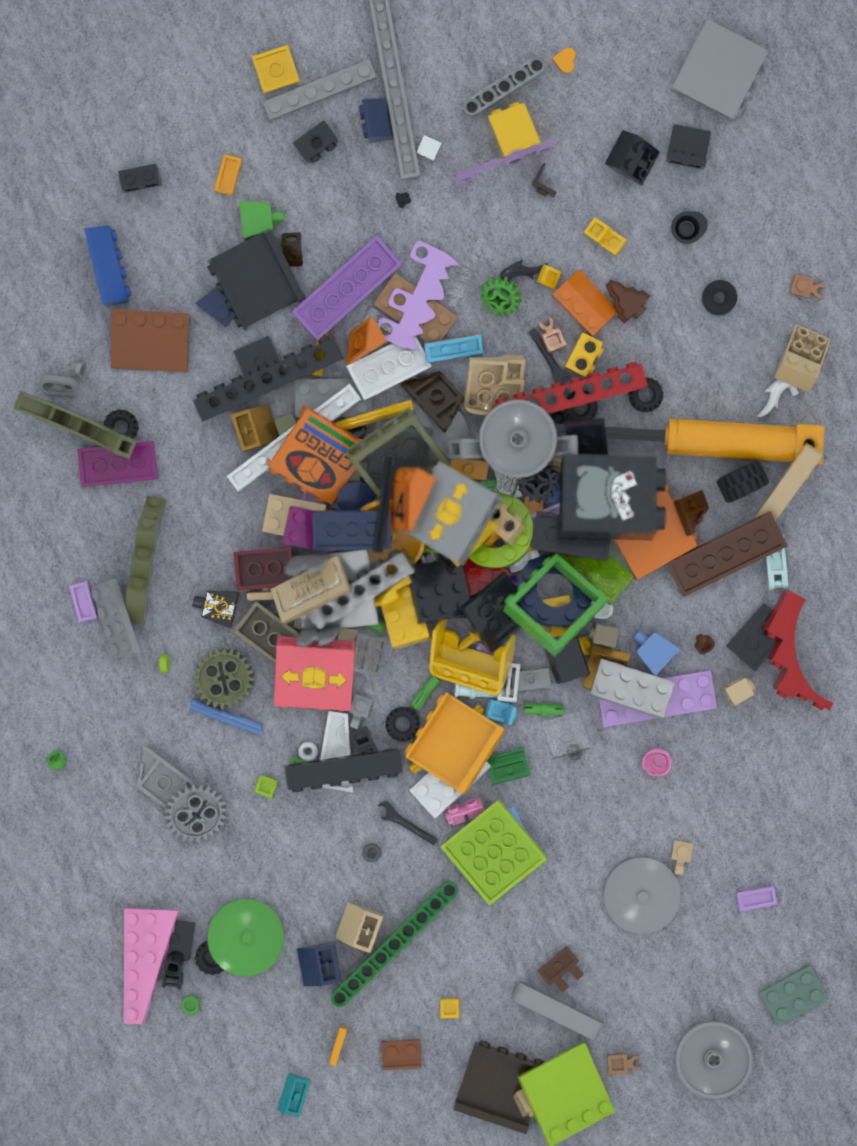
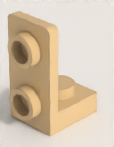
M523 1089L517 1091L513 1098L522 1116L529 1115V1117H533L534 1114Z

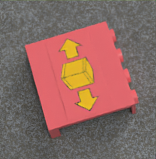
M278 636L274 706L282 708L298 707L300 709L314 708L318 710L329 709L340 712L351 711L355 641L333 640L327 644L319 645L318 640H314L307 647L297 645V637Z

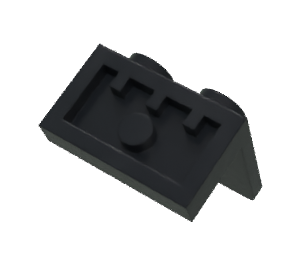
M674 124L666 162L703 170L706 166V155L711 132Z

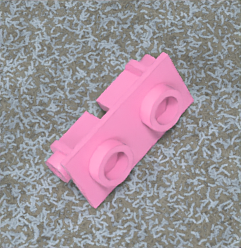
M480 797L471 798L464 803L450 805L445 810L446 819L449 825L453 824L454 826L466 822L464 815L468 814L469 820L476 818L484 811V807Z

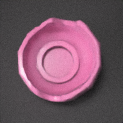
M656 747L648 750L644 755L642 767L651 776H663L671 769L672 758L665 749Z

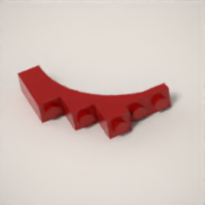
M784 589L762 628L767 631V636L777 640L768 656V659L772 660L771 665L780 670L782 669L773 688L777 690V695L785 699L787 696L794 698L796 695L804 701H807V699L812 700V705L820 710H823V708L830 710L833 703L813 691L805 680L796 658L795 628L800 610L806 599L788 589Z

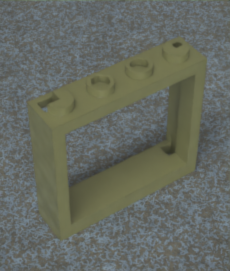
M410 407L345 451L349 460L379 499L381 489L359 461L412 424L438 457V459L423 468L422 471L431 475L433 467L438 465L439 461L447 466L450 465L447 457Z

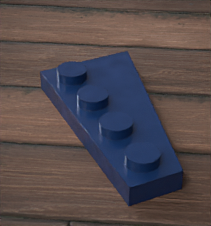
M217 287L196 302L200 308L225 328L236 316L233 310L229 311L224 302L227 298L224 293L220 294Z

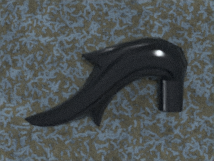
M520 260L502 270L500 277L501 280L508 277V282L515 276H526L533 280V275L540 273L543 265L527 267L522 265L523 260Z

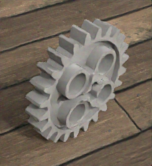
M191 782V787L189 788L186 784H184V790L177 788V795L171 793L173 800H166L169 806H164L167 812L164 814V817L168 819L166 820V825L170 826V832L175 831V837L181 835L182 841L188 837L190 843L193 841V838H196L199 843L200 837L207 840L208 834L214 837L213 831H220L218 825H224L222 819L227 817L224 813L227 811V808L224 805V798L221 799L220 792L216 793L215 787L210 789L208 783L202 787L201 782L198 783V786H195ZM194 797L199 798L196 802H190ZM213 808L210 813L205 812L206 809ZM180 812H186L184 816H177ZM196 822L201 823L198 827L192 826Z

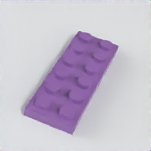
M376 235L291 313L312 337L318 341L399 268L402 263Z

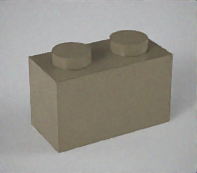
M595 623L594 627H590L588 638H592V643L616 648L619 628Z

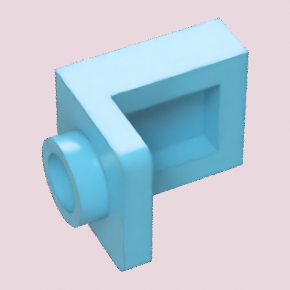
M490 698L484 716L504 722L507 725H512L517 715V708L511 703Z

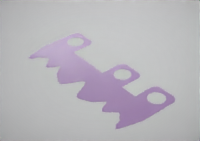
M549 138L544 143L533 145L529 149L513 151L504 159L495 158L481 167L476 166L470 171L458 172L455 177L456 185L473 180L475 178L474 174L505 163L506 166L513 165L509 164L511 161L521 159L516 162L519 163L524 160V155L536 151V155L545 153L540 151L548 147H552L548 150L551 151L555 149V140ZM471 177V179L465 182H460L465 178Z
M417 241L410 256L412 259L425 264L426 267L412 295L396 288L393 290L388 302L391 307L404 312V315L399 324L387 318H381L378 323L379 328L384 323L392 326L391 334L384 335L387 341L400 347L420 350L413 338L416 335L423 334L419 324L426 323L436 316L427 304V300H442L444 298L443 287L439 279L449 278L445 270L446 267L459 265L447 253L422 241ZM420 246L428 250V255L422 259L416 256V249ZM396 294H403L406 297L404 305L398 306L394 303V296Z

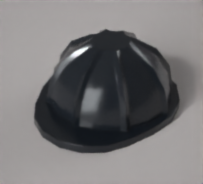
M681 212L672 221V235L680 243H694L706 232L708 227L707 219L700 212Z

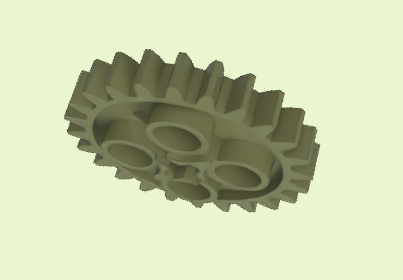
M216 648L214 655L208 651L209 657L202 656L204 662H197L200 668L193 670L198 673V676L192 677V679L198 681L193 684V687H199L196 694L202 693L203 695L200 700L208 699L206 705L214 703V709L217 708L218 704L222 710H224L225 705H228L229 709H231L232 703L238 707V700L245 702L243 696H250L247 689L254 688L249 684V682L255 681L254 678L249 677V675L254 673L253 670H248L251 663L245 664L244 662L247 658L240 659V652L233 655V649L227 653L226 648H223L222 653H219V650ZM219 662L222 663L224 675L226 677L229 676V679L226 680L229 695H225L223 683L218 681L221 678ZM232 662L236 664V670L234 672H227L225 669L227 663ZM209 667L217 669V674L214 677L207 675ZM238 681L241 685L240 689L232 691L230 683ZM218 685L222 688L219 695L211 693L213 686Z

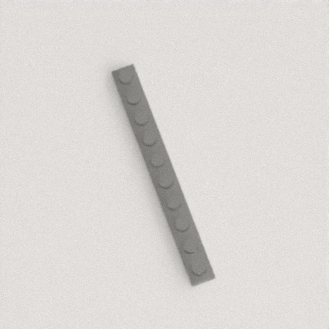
M369 0L401 180L420 177L389 0Z

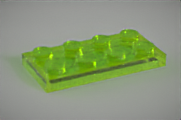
M558 554L608 598L606 603L609 606L634 579L630 572L610 556H608V561Z

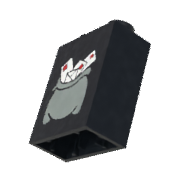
M563 454L560 461L559 538L652 541L656 530H665L666 507L656 506L657 492H665L666 469L657 468V457Z

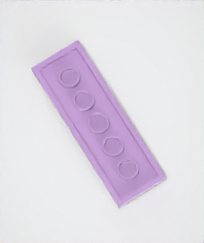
M711 670L663 678L674 682L664 717L717 708ZM599 699L603 727L656 718Z

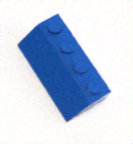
M109 225L84 228L102 304L106 307H111L129 302L128 297H131L129 285L125 286L124 278H127L125 268L120 265L119 260L122 259L120 248L116 249L115 241H118L115 229L112 230Z

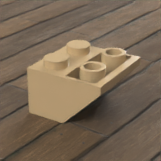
M347 902L335 938L354 948L371 953L384 914Z

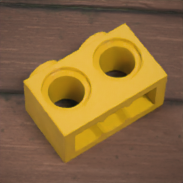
M582 332L565 368L585 378L587 374L593 372L595 358L599 359L604 351V348L601 347L603 342ZM586 343H593L595 351L588 353L584 348ZM584 360L587 365L586 368L579 370L576 367V361Z

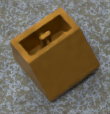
M269 404L231 415L242 452L269 445L279 437Z

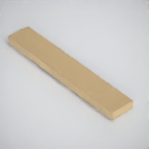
M806 443L753 519L770 511L776 521L821 459L823 453Z

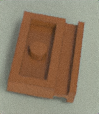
M420 1039L382 1041L383 1070L422 1068Z

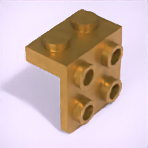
M593 645L588 662L590 674L585 676L583 687L591 690L600 659L627 667L631 654H627L623 650H611L603 645Z

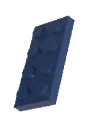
M378 510L313 511V551L373 550ZM391 510L388 512L384 549H391Z

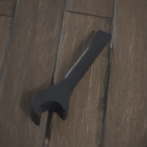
M536 329L530 330V336L553 372L555 383L562 382L564 377H570V374L565 372L556 363L551 353L548 354Z
M381 802L378 804V807L383 806L387 810L386 815L381 817L382 820L396 822L433 846L436 844L437 838L400 816L390 803Z

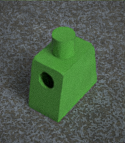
M239 201L244 240H248L267 229L274 232L273 223L284 222L283 211L272 212L271 203Z

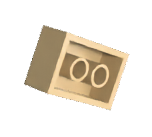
M269 494L262 532L283 536L290 505L314 511H326L327 505Z

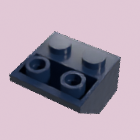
M362 99V105H359L361 120L365 119L366 123L362 124L364 139L368 138L369 143L392 140L385 99Z
M335 942L297 948L304 986H324L341 983Z

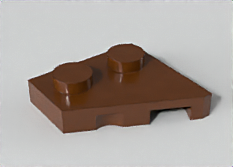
M703 490L673 501L686 536L695 533V526L701 523L703 515L709 509Z

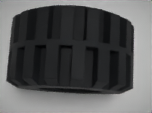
M753 461L718 478L716 481L726 503L734 502L765 487L770 482L760 461Z

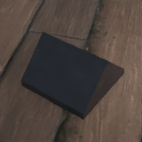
M578 637L572 639L556 657L545 649L556 684L566 683L590 674Z

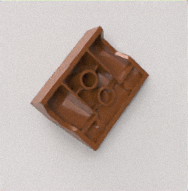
M112 309L111 368L188 372V340L191 315L189 313Z

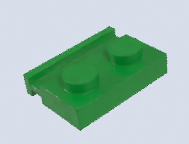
M523 748L490 756L487 760L492 766L489 768L493 785L530 776Z

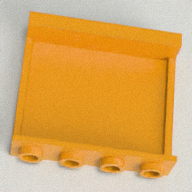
M446 692L445 695H440L436 702L438 706L434 711L431 710L426 717L427 723L424 728L420 727L417 731L415 742L413 744L410 743L407 747L405 758L414 762L461 794L466 795L506 730Z

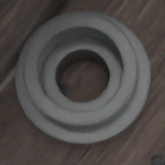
M368 843L364 846L362 855L366 861L375 862L381 857V848L376 843ZM374 849L376 853L371 856L368 851Z

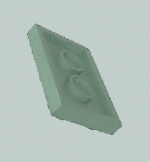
M810 964L759 991L778 1026L829 999Z

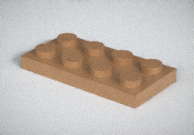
M395 273L373 305L400 323L404 312L391 307L388 303L396 288L413 295L416 287ZM396 294L394 296V303L396 305L402 306L405 304L406 297L403 294ZM427 300V304L436 316L426 323L419 324L423 334L417 336L426 342L442 340L458 316L435 300Z

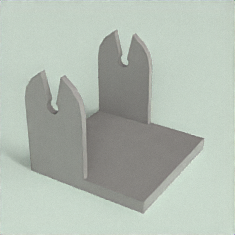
M344 550L292 556L285 567L286 574L294 575V577L305 571L308 574L324 568L329 559L338 556L347 579L352 581L357 578L356 574L361 570L366 569L368 571L371 569L369 550ZM358 584L355 586L358 592L365 591L362 585ZM346 595L339 597L342 602L349 601ZM376 596L319 632L307 614L300 616L302 630L296 639L297 645L307 647L314 640H318L319 645L327 644L336 638L341 628L379 624L378 609L373 604ZM330 605L323 606L326 612L333 611Z

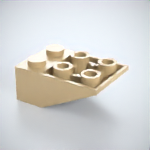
M795 324L774 378L810 393L818 378L831 339Z

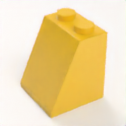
M512 103L508 106V109L503 111L501 108L490 112L491 115L488 116V121L503 159L508 157L513 151L529 149L533 145L541 144L525 103Z

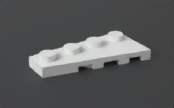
M328 710L320 760L351 755L347 713ZM349 781L341 782L342 785L340 786L322 785L323 788L353 792V785L349 784Z

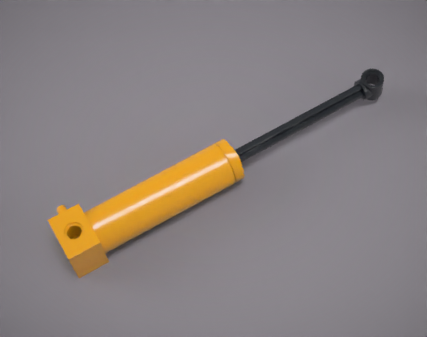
M669 418L668 426H665V430L606 427V436L612 439L664 442L667 455L791 462L792 464L803 449L805 440H808L813 448L823 453L824 426L804 424L788 426ZM554 423L557 435L567 436L566 424ZM822 457L816 466L822 465Z

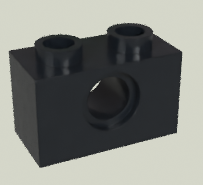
M323 120L294 141L293 144L306 163L312 162L313 164L322 157L321 154L326 150L330 152L336 148V143L339 141L325 120ZM320 139L322 141L321 147H312L313 140Z

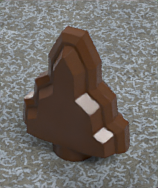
M613 280L606 284L609 296L614 300V308L618 311L617 317L623 324L632 317L637 320L647 309L644 304L650 298V295L645 291H638L633 287L626 288L621 283Z

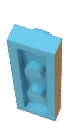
M481 334L424 343L427 363L484 353Z

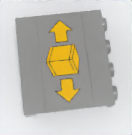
M439 461L438 465H435L431 471V476L436 478L418 519L412 531L405 532L453 561L464 565L502 497Z

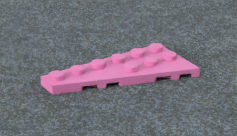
M124 909V1024L145 1023L151 1004V997L156 989L159 973H161L169 948L171 934L174 932V925L180 910Z

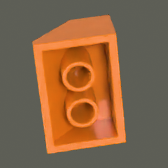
M580 269L552 294V297L591 337L618 313L611 301Z

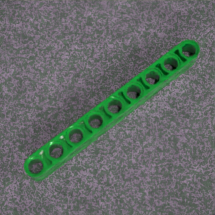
M452 880L443 882L334 989L331 996L333 1005L336 1007L345 1006L456 897L458 893L457 884ZM452 885L455 888L454 893L446 894L444 892L445 886ZM432 899H439L441 905L438 908L432 907L430 904ZM419 912L427 914L428 917L425 921L417 919ZM407 925L412 926L414 932L410 935L403 932V928ZM392 939H397L400 942V946L392 948L389 942ZM383 952L387 958L384 961H378L376 954ZM370 966L373 972L370 975H366L362 972V968ZM351 979H356L359 982V986L351 988L348 982ZM343 993L345 1000L337 1001L335 994Z

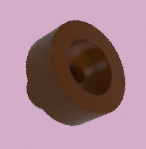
M702 634L696 636L697 641L694 646L699 654H706L714 648L715 642L711 636H703Z

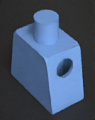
M639 630L633 636V639L640 645L635 652L655 676L680 650L679 647L655 632H652L647 637Z

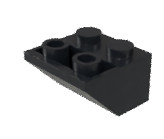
M622 130L605 165L637 184L643 185L660 151L639 135Z

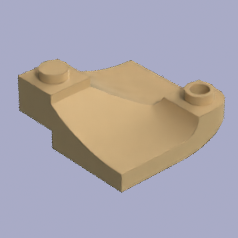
M504 354V356L489 358L469 357L465 391H463L464 408L472 414L487 416L493 410L492 404L495 403L496 399L506 397L507 400L513 399L514 394L523 392L526 361L523 355ZM470 399H475L473 403H469Z

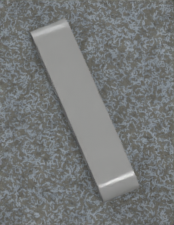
M535 56L468 98L463 105L464 114L469 118H475L541 76L545 71V61L543 58ZM538 62L542 65V69L535 71L531 65ZM523 73L526 79L524 81H517L515 75ZM506 83L510 88L508 91L503 92L499 89V85ZM490 93L493 96V100L485 102L482 98L483 95ZM469 104H475L477 110L471 113L468 112L466 107Z
M519 981L511 998L513 1001L592 1040H596L604 1024L601 1020L522 981Z

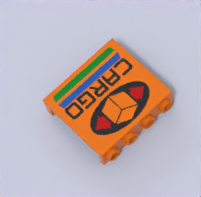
M303 404L300 409L302 415L272 460L266 459V463L269 466L268 470L276 475L278 473L285 476L284 479L292 485L294 483L300 485V489L307 494L313 493L316 495L315 498L321 503L325 504L327 502L332 505L337 498L338 491L348 482L356 470L345 451L360 442L361 439Z

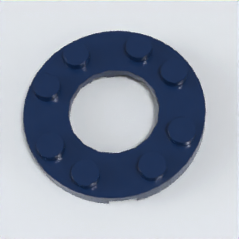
M555 554L542 555L531 560L521 571L516 585L517 588L524 581L527 583L531 579L529 578L536 569L540 570L543 567L542 563L549 556L552 558ZM559 555L592 584L589 575L580 564L569 557ZM554 566L546 573L564 576ZM568 579L573 588V598L570 603L563 607L556 608L545 604L538 596V582L518 602L522 610L536 623L549 628L551 626L565 628L573 625L590 608L592 600Z

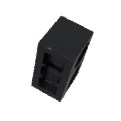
M156 163L118 171L121 189L124 193L162 185Z

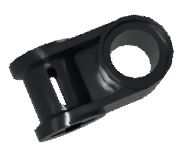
M173 951L168 954L164 967L162 987L171 986L181 990L184 957L180 952Z

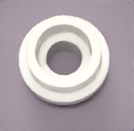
M305 742L299 747L298 753L302 760L312 761L316 758L318 750L315 744ZM306 748H310L312 750V753L310 755L305 754Z

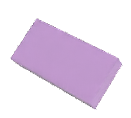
M85 581L70 585L69 589L78 622L98 618L89 582Z
M774 885L736 892L740 912L778 905Z

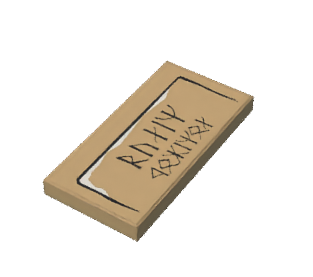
M335 556L329 559L321 570L309 574L305 571L270 590L281 622L287 624L350 592L351 588L340 557Z

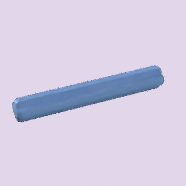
M193 699L190 704V710L256 735H260L263 725L219 708L214 709L212 705L207 706L206 703Z

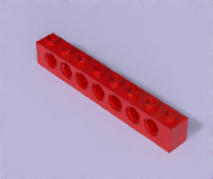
M637 361L625 364L626 368L618 369V366L607 369V373L600 374L599 371L588 374L589 378L581 380V377L569 379L570 383L564 385L562 382L551 384L549 389L544 390L543 387L532 389L533 393L525 395V392L514 394L513 399L499 398L492 404V408L494 409L507 401H528L533 398L536 399L537 405L550 414L645 388L648 385L642 364H637ZM623 373L630 375V381L626 384H622L620 381V376ZM604 378L611 380V386L608 389H604L601 386ZM586 383H590L593 386V390L589 394H585L582 390L583 385ZM568 388L574 390V396L571 399L564 397V391ZM549 393L554 394L556 397L553 404H547L545 401V397Z

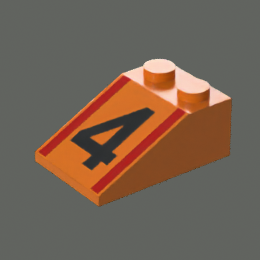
M400 467L395 472L391 500L392 529L412 531L436 478L419 468Z

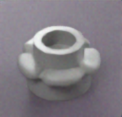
M81 359L73 362L70 367L73 377L82 378L85 375L87 365Z

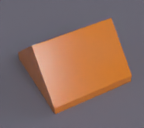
M369 317L349 333L345 365H350L370 355L387 342L374 318Z

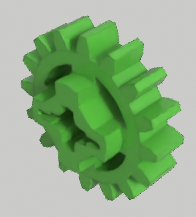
M497 276L496 280L491 277L489 281L484 283L480 291L482 293L480 300H485L483 306L489 307L488 312L493 310L495 316L501 313L502 317H504L506 313L510 316L513 311H517L522 302L520 299L522 293L517 292L520 288L519 286H513L515 281L508 282V277L501 280V277Z

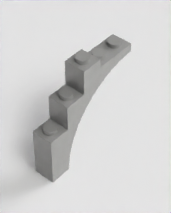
M577 435L557 436V447L553 457L563 456V454H578ZM479 439L448 440L449 459H485L480 449Z

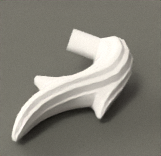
M777 379L765 390V392H770L769 399L757 417L767 415L774 407L778 408L779 397L786 388L790 389L792 396L799 394L797 387Z

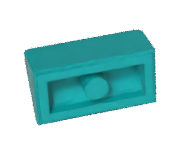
M288 1073L277 1108L281 1113L300 1116L310 1079Z

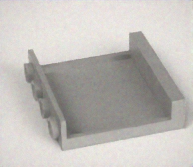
M707 19L670 91L676 94L679 92L729 118V121L732 122L734 118H739L743 110L740 105L743 101L747 102L752 93L749 88L751 84L756 85L761 75L758 73L760 67L764 68L770 58L766 56L769 50Z

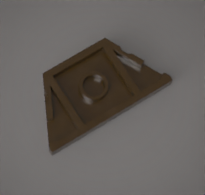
M441 371L433 372L429 375H419L417 379L400 383L402 388L445 433L464 401L463 395Z

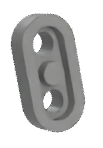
M55 375L43 376L39 384L40 390L46 394L66 397L76 395L79 387L75 379Z

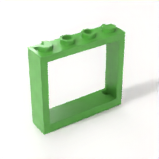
M557 553L552 558L550 556L546 558L542 563L543 567L540 570L536 569L529 578L531 579L527 583L524 581L517 588L518 593L515 596L511 594L505 600L506 606L503 610L554 657L590 622L608 601V598ZM553 566L594 602L557 641L516 605Z

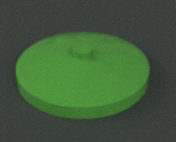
M240 899L224 905L213 916L208 927L207 945L213 960L219 967L233 975L254 976L266 971L277 961L283 949L284 931L279 917L269 906L257 900Z

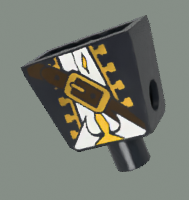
M208 590L205 598L194 596L192 607L203 609L201 617L224 627L232 628L239 592Z

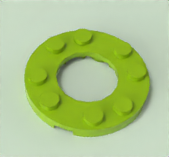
M505 493L495 494L502 497L500 502L510 508L508 513L512 516L517 514L524 520L522 524L526 529L517 537L512 545L507 543L503 547L488 548L481 544L468 558L484 568L509 567L521 560L532 544L534 526L528 509L520 500Z

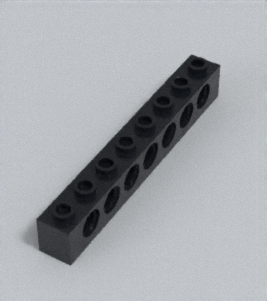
M327 336L318 340L319 345L312 347L309 344L301 348L302 352L295 355L294 352L283 356L285 360L281 362L273 360L267 363V368L260 370L259 367L249 371V376L242 378V375L231 379L232 383L227 386L222 383L213 387L215 391L209 394L207 390L197 394V399L193 400L202 422L344 359L335 338L330 339ZM322 349L325 352L323 360L316 358V350ZM300 357L307 359L308 364L305 368L298 365ZM282 365H287L290 368V373L287 376L280 372ZM267 372L272 375L271 383L264 382V373ZM248 380L253 381L255 384L253 391L246 389L245 384ZM230 388L237 390L238 395L235 399L230 398L228 395ZM213 396H217L220 399V404L217 407L211 404Z

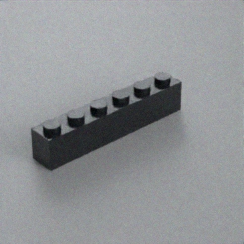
M398 748L284 765L287 789L292 790V792L304 791L303 788L305 787L320 789L325 784H330L331 787L342 785L341 782L349 781V784L361 782L360 779L368 778V781L378 780L379 776L387 775V778L397 777L398 773H403L400 750Z

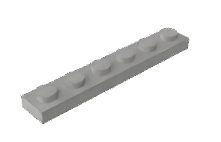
M370 59L264 101L263 104L270 121L376 79L377 76Z

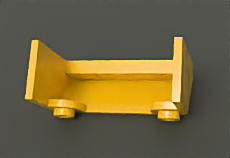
M447 619L439 620L432 635L430 673L437 678L487 694L498 695L504 687L514 657L516 635L512 634L505 647L497 648L494 656L470 648L459 651V636L455 632L446 629Z

